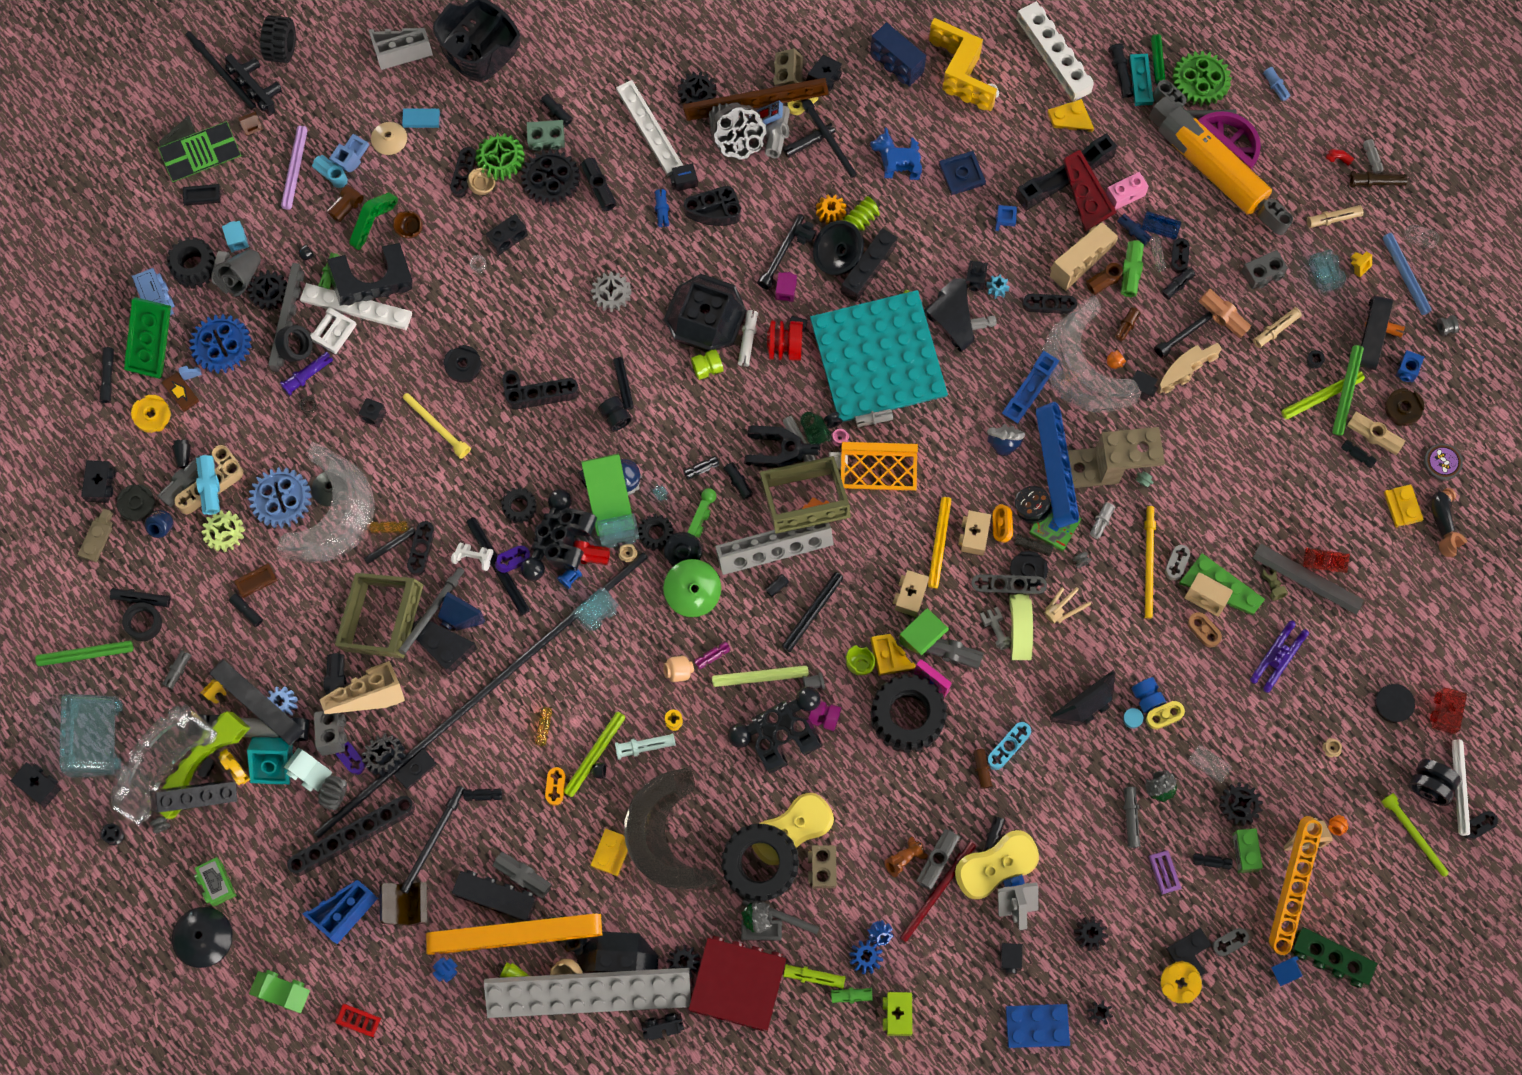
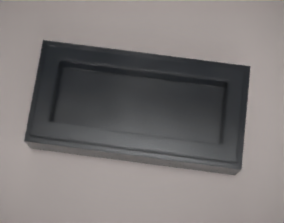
M220 184L183 187L184 206L221 203Z

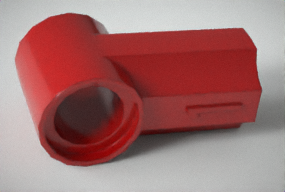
M574 541L573 547L579 548L584 552L581 564L589 562L608 565L610 548L594 546L585 541Z

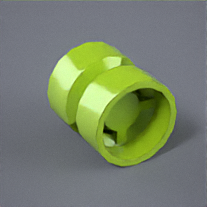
M716 349L706 352L705 356L700 354L691 357L692 367L698 380L709 377L710 373L715 375L724 371Z

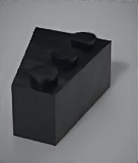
M419 617L413 623L412 630L415 628V626L418 624L422 617ZM431 621L427 623L415 640L448 675L477 650L474 642Z

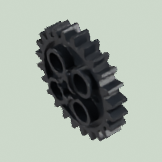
M549 149L548 153L542 150V155L535 153V159L529 157L530 163L525 162V168L521 169L523 174L521 175V181H523L521 183L525 194L529 193L530 199L535 197V203L542 200L543 206L546 201L552 206L554 201L557 205H559V200L561 199L566 202V196L572 198L571 192H577L575 186H579L580 174H578L579 167H576V161H572L571 156L566 158V152L559 155L558 149L555 153H552V150ZM562 172L567 173L564 176L559 175ZM537 179L542 180L541 182H534ZM552 187H557L556 190H550Z

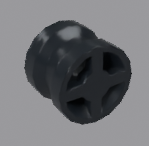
M110 823L102 828L101 838L109 845H118L124 839V831L118 825Z

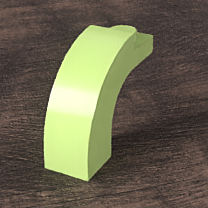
M1010 594L1009 604L1012 623L1011 657L1012 660H1032V601L1029 595Z

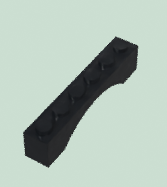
M1106 133L1091 142L1081 152L1093 170L1115 156L1117 145ZM1065 165L1046 175L1032 178L1017 188L1015 198L1025 211L1070 184Z

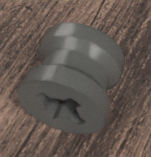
M1450 315L1446 319H1437V328L1440 335L1446 336L1448 333H1458L1459 324L1456 316Z

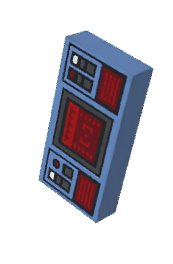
M779 100L756 111L765 125L782 118L783 104Z

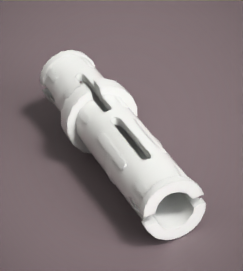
M753 310L746 311L745 325L742 327L743 337L738 365L742 366V363L746 367L750 365L754 334L757 332L756 321L758 316L756 311L752 314Z

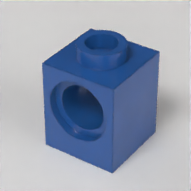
M1406 350L1395 376L1400 377V380L1404 382H1414L1419 374L1424 356ZM1406 366H1410L1412 371L1408 370Z

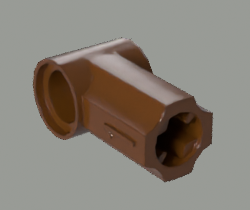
M347 185L341 190L338 200L327 212L333 219L341 222L352 209L358 208V204L363 202L364 196L350 185Z
M1118 263L1108 264L1106 269L1086 281L1087 288L1093 295H1097L1110 285L1117 284L1122 275V267ZM1113 271L1117 273V276H1111L1109 272Z

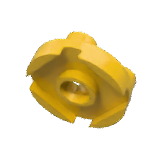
M147 395L140 401L137 400L131 410L134 424L144 432L162 431L171 417L169 405L165 400L157 395ZM151 410H154L155 415L149 418L146 415L147 412L149 413Z
M226 748L219 753L220 756L218 758L226 770H232L230 773L238 785L245 784L250 780L249 776L243 772L241 765Z
M1175 962L1167 966L1161 975L1162 992L1173 1002L1191 1003L1200 994L1202 988L1200 973L1195 966L1188 962ZM1181 977L1185 978L1184 982L1187 985L1178 987V983L1175 981L1180 980Z

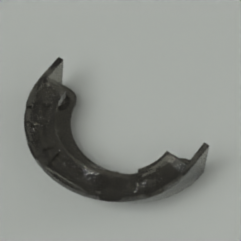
M692 767L658 775L636 793L625 817L624 837L632 861L647 878L667 888L677 890L717 889L715 876L711 871L685 865L674 856L666 841L665 826L670 811L678 801L691 794L695 789Z

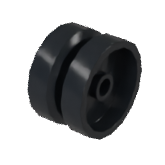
M1422 759L1416 768L1417 774L1412 776L1408 784L1409 788L1416 795L1431 803L1448 806L1454 796L1452 791L1458 788L1461 777L1442 763L1430 759Z

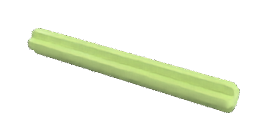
M807 666L714 675L712 676V683L714 687L801 678L802 676L808 677L809 671Z

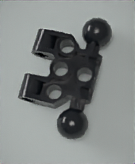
M556 489L550 493L548 504L551 509L549 513L544 514L543 521L535 528L536 536L531 546L533 551L532 557L525 559L521 564L522 576L529 581H537L543 576L545 572L542 562L544 556L555 568L577 571L584 552L579 548L573 547L574 538L577 535L591 536L597 521V517L589 512L571 509V495L564 489Z
M803 687L798 691L795 700L791 702L787 699L754 716L752 723L748 725L743 723L732 725L728 730V741L736 748H743L750 743L752 735L758 733L759 736L755 749L770 774L788 765L781 745L790 742L792 739L795 740L804 756L822 747V742L810 719L796 715V712L801 709L810 712L818 708L821 700L819 692L813 687ZM771 712H775L778 715L776 723L770 720ZM798 720L802 721L805 725L803 731H799L796 728ZM780 730L787 732L786 740L780 739ZM763 739H767L770 742L769 749L763 748Z

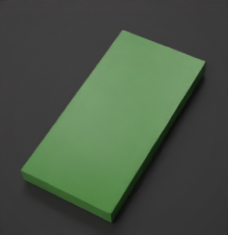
M619 453L581 461L592 514L597 517L595 523L597 536L635 528Z

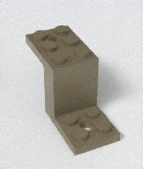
M1159 427L1102 432L1096 448L1068 451L1074 488L1119 484L1125 469L1164 466L1165 464ZM1137 445H1146L1147 451L1140 452ZM1080 464L1084 467V471L1077 473L1074 470V466Z

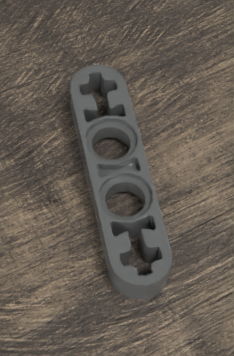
M979 574L974 576L971 582L973 589L982 593L1039 595L1047 590L1046 580L1039 576ZM979 578H982L983 582H989L988 578H992V589H988L989 585H982V588L979 589L975 582H978ZM997 579L1005 581L1003 589L999 590L994 587V582ZM1018 579L1023 580L1025 583L1022 590H1016L1013 586L1014 582ZM1028 579L1031 580L1030 584H1036L1037 580L1044 584L1040 591H1037L1036 587H1030L1031 591H1026Z

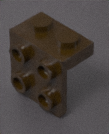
M427 882L413 883L407 894L400 891L403 884H380L379 906L380 922L382 924L415 926L427 923Z

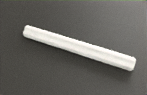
M1457 739L1452 741L1454 771L1461 777V782L1455 790L1458 833L1461 836L1470 835L1464 745L1462 740Z

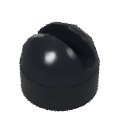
M307 244L299 249V257L303 260H309L315 256Z
M596 763L592 766L591 773L595 778L605 779L606 763Z

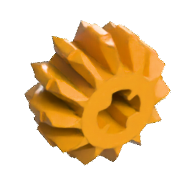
M827 194L826 199L821 197L820 203L816 204V215L819 216L820 222L826 220V225H828L829 222L843 220V217L846 216L845 210L847 206L843 203L842 198L837 199L836 194L833 198H830V195Z

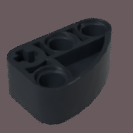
M731 186L719 187L690 196L684 200V214L696 222L711 226H726L736 224L741 219V207L736 193ZM707 201L713 202L712 204H706ZM690 206L696 207L693 210L689 209ZM734 211L736 214L731 215L729 212Z

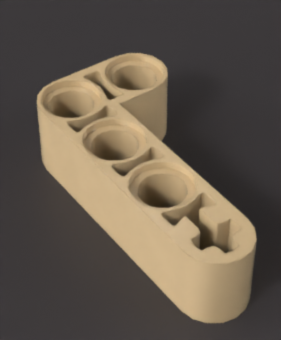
M223 445L216 446L212 451V456L218 464L215 472L218 479H221L218 494L243 476L242 467L229 449ZM221 454H226L223 459H219ZM232 468H237L234 473H229ZM196 482L175 497V505L183 514H190L202 506L201 497L197 495Z

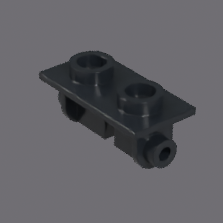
M668 1013L664 1018L660 1019L655 1017L646 1019L644 1023H641L644 1039L651 1041L662 1038L663 1029L666 1030L667 1036L681 1033L684 1030L683 1022H681V1013Z

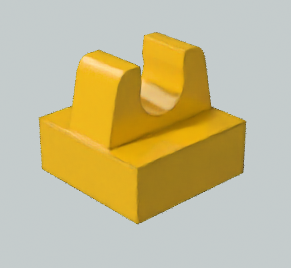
M1367 251L1363 255L1355 252L1351 256L1354 274L1361 277L1372 266V254Z
M213 679L200 692L206 699L216 704L219 703L215 698L217 693L220 692L224 696L227 694L216 679Z

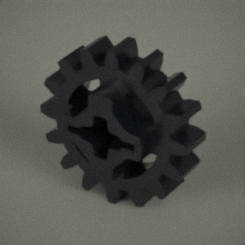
M701 71L699 75H696L695 72H692V76L686 74V80L681 78V84H678V97H681V103L686 102L687 104L709 100L717 96V86L714 84V79H709V74L702 76Z
M267 270L265 275L259 272L260 277L253 276L255 281L249 283L250 287H252L248 288L250 300L253 301L255 306L259 305L261 310L265 306L268 311L271 310V306L278 309L277 304H283L287 281L284 280L282 274L278 276L276 271L270 274V271Z
M385 733L383 738L377 735L375 741L369 740L370 746L365 745L367 752L362 753L364 757L362 762L366 765L367 770L371 771L374 775L379 773L381 776H384L385 772L390 775L392 769L398 770L397 764H403L401 758L406 756L403 753L405 747L394 735L388 737Z
M1238 782L1236 788L1231 784L1228 787L1229 790L1225 789L1222 792L1225 796L1219 798L1223 802L1219 805V808L1224 809L1221 815L1228 816L1227 822L1231 819L1234 820V826L1240 822L1241 826L1244 827L1246 821L1251 825L1253 819L1257 820L1259 818L1257 813L1263 811L1259 807L1263 804V801H1258L1261 794L1254 793L1255 787L1251 790L1248 789L1247 783L1241 787V783ZM1231 796L1232 803L1228 806V800ZM1247 801V803L1244 806L1235 807L1238 802L1244 803ZM1251 803H1253V811H1252V813H1251V809H1250Z

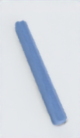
M1392 233L1384 235L1383 241L1422 315L1428 314L1431 311V307Z

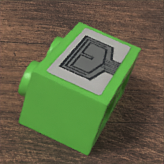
M1257 828L1236 830L1232 836L1238 874L1259 872L1263 867Z
M218 857L195 867L197 874L194 876L198 885H202L205 892L202 895L207 904L210 903L215 907L237 896L223 863Z

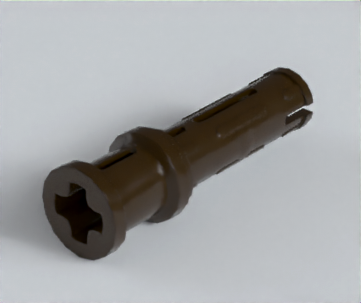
M1351 171L1349 177L1350 187L1365 186L1366 188H1370L1372 185L1406 186L1408 180L1407 174H1373L1371 171L1366 173Z

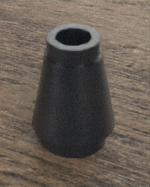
M189 440L173 441L172 449L177 468H186L189 463L191 445Z

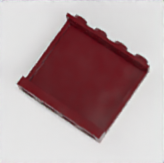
M713 936L712 939L707 938L689 1011L768 1032L786 958H783V954L774 951L771 954L764 953V949L752 946L751 949L746 948L743 943L732 941V944L724 942V938Z

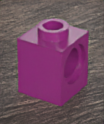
M779 272L775 300L794 302L797 275L791 272Z

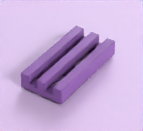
M1169 851L1148 856L1161 895L1180 890L1181 886ZM1162 856H1165L1172 879L1175 884V886L1173 887L1171 886L1167 871L1162 860ZM1155 858L1158 859L1163 877L1167 885V889H1165Z

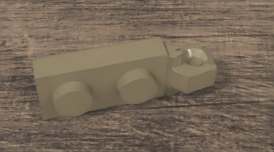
M103 508L100 516L93 520L77 554L79 557L97 563L112 531L113 523L110 520L113 513L110 510Z

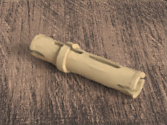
M1361 205L1333 212L1325 211L1320 215L1307 217V225L1309 228L1322 225L1330 226L1334 222L1362 217L1363 208Z
M1294 307L1273 325L1264 328V331L1253 339L1254 345L1257 348H1262L1270 340L1276 339L1280 332L1302 317L1301 311Z

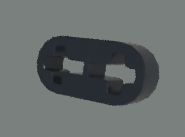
M1184 238L1176 239L1172 246L1170 266L1176 273H1182L1188 266L1190 245ZM1179 244H1182V253H1179ZM1178 258H1181V264H1183L1181 267H1178V264H1176Z
M1486 811L1469 821L1470 827L1472 828L1477 825L1479 829L1475 830L1474 834L1470 833V835L1464 837L1468 840H1474L1495 828L1498 824L1497 815L1491 811ZM1490 817L1492 819L1490 824L1487 823L1483 826L1481 822Z

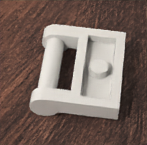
M329 307L325 317L315 331L310 333L312 342L337 354L357 324L355 321ZM332 318H334L335 321L333 322V324L331 325V327L328 329V331L326 332V334L323 336V338H321L320 335L323 333V331L325 330V328L328 326V324L330 323V321L332 320Z

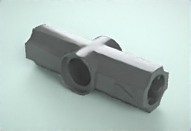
M196 458L185 469L178 470L173 475L172 482L157 495L170 508L175 504V497L196 482L198 478Z
M941 638L926 651V653L942 657L946 662L951 661L952 664L960 663L975 669H979L984 654L983 652L965 647L959 641H947Z
M944 829L916 880L924 888L932 890L960 839L956 833ZM940 855L943 858V863L936 864L933 861V856Z
M504 852L497 856L492 865L510 877L509 879L512 882L519 884L523 889H528L539 898L543 899L552 886L550 882L536 874L532 868L522 862L519 863Z

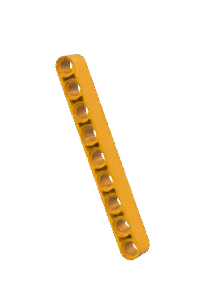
M586 914L426 933V954L435 955V952L446 954L602 936L601 914Z

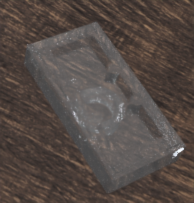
M1200 744L1188 760L1189 763L1220 784L1232 768L1231 765Z

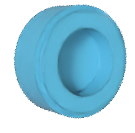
M1136 708L1128 709L1123 715L1124 724L1131 729L1138 728L1144 719L1142 712Z

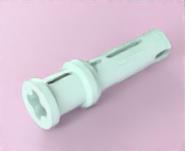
M674 734L641 741L631 739V742L615 743L618 760H621V757L630 755L635 757L640 752L676 746Z

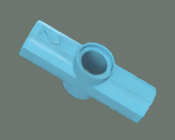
M203 455L196 458L198 478L196 479L197 489L201 497L202 513L214 515L220 512L218 492L220 491L219 480L215 472L214 457Z

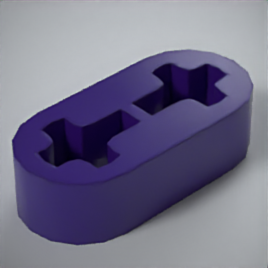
M525 546L514 547L498 555L495 567L500 572H509L520 567L523 561L530 557V552ZM518 553H519L520 555L524 554V557H523V558H522L521 556L515 558ZM503 560L504 562H509L506 566V564H501V561Z
M347 742L345 743V748L349 747L347 751L350 755L346 757L344 753L335 754L350 773L354 775L361 774L365 769V764L362 762L363 759L353 746ZM352 758L357 763L361 762L359 763V769H351L353 767V764L350 762Z

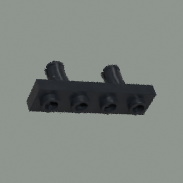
M232 54L225 57L226 71L236 78L240 87L246 89L248 96L257 102L262 112L265 111L268 116L275 113V105L271 98L282 92L279 83L274 82L264 89L261 88L249 75L252 71L260 68V63L255 57L244 64H240Z

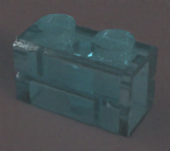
M1331 249L1311 255L1308 263L1320 293L1324 294L1341 289L1345 284L1346 275L1339 268L1338 256L1334 255Z
M635 514L597 521L602 546L613 548L617 546V543L625 542V544H632L636 542V539H640Z
M601 587L572 613L586 630L595 631L602 625L601 621L604 618H610L617 612L616 608L619 605L609 592Z

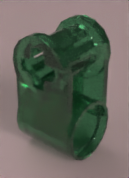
M805 412L801 416L800 422L809 444L821 445L826 441L830 442L832 440V436L821 415ZM811 418H814V422L811 425L810 420Z

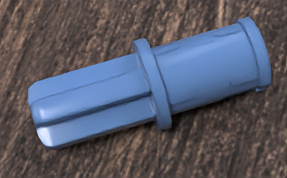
M1273 67L1266 69L1263 75L1271 85L1270 88L1275 90L1282 101L1287 100L1290 94L1283 85V79L1279 78Z

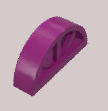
M1224 111L1209 113L1198 120L1244 164L1253 170L1260 154L1261 143L1256 129L1248 120L1238 114ZM1223 124L1231 125L1239 129V131L1228 139L1224 135ZM1245 134L1252 148L1237 147L1234 142ZM1246 154H1253L1252 159Z

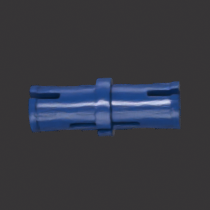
M660 189L654 192L658 226L663 227L664 220V227H667L670 223L666 190L661 189L662 193L660 196Z

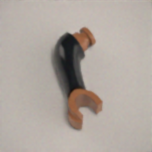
M1446 488L1442 492H1436L1431 497L1430 508L1441 537H1445L1439 543V550L1445 557L1453 558L1457 555V547L1459 548L1468 541L1462 534L1453 533L1455 526L1451 514L1452 501L1456 498V493L1453 489Z

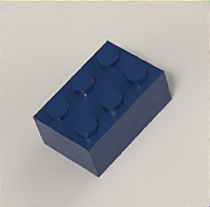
M887 22L872 35L871 57L877 62L880 61L888 72H893L902 84L906 83L910 87L924 73L926 55Z

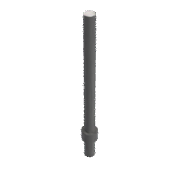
M458 567L455 573L448 577L444 588L398 651L401 654L405 655L444 601L447 592L450 593L451 590L456 588L459 583L458 580L465 572L463 568Z

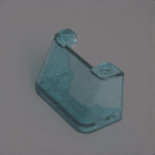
M63 694L61 700L60 769L69 778L118 775V770L121 769V759L117 757L114 750L115 716H118L119 712H122L123 709L122 700L119 697Z

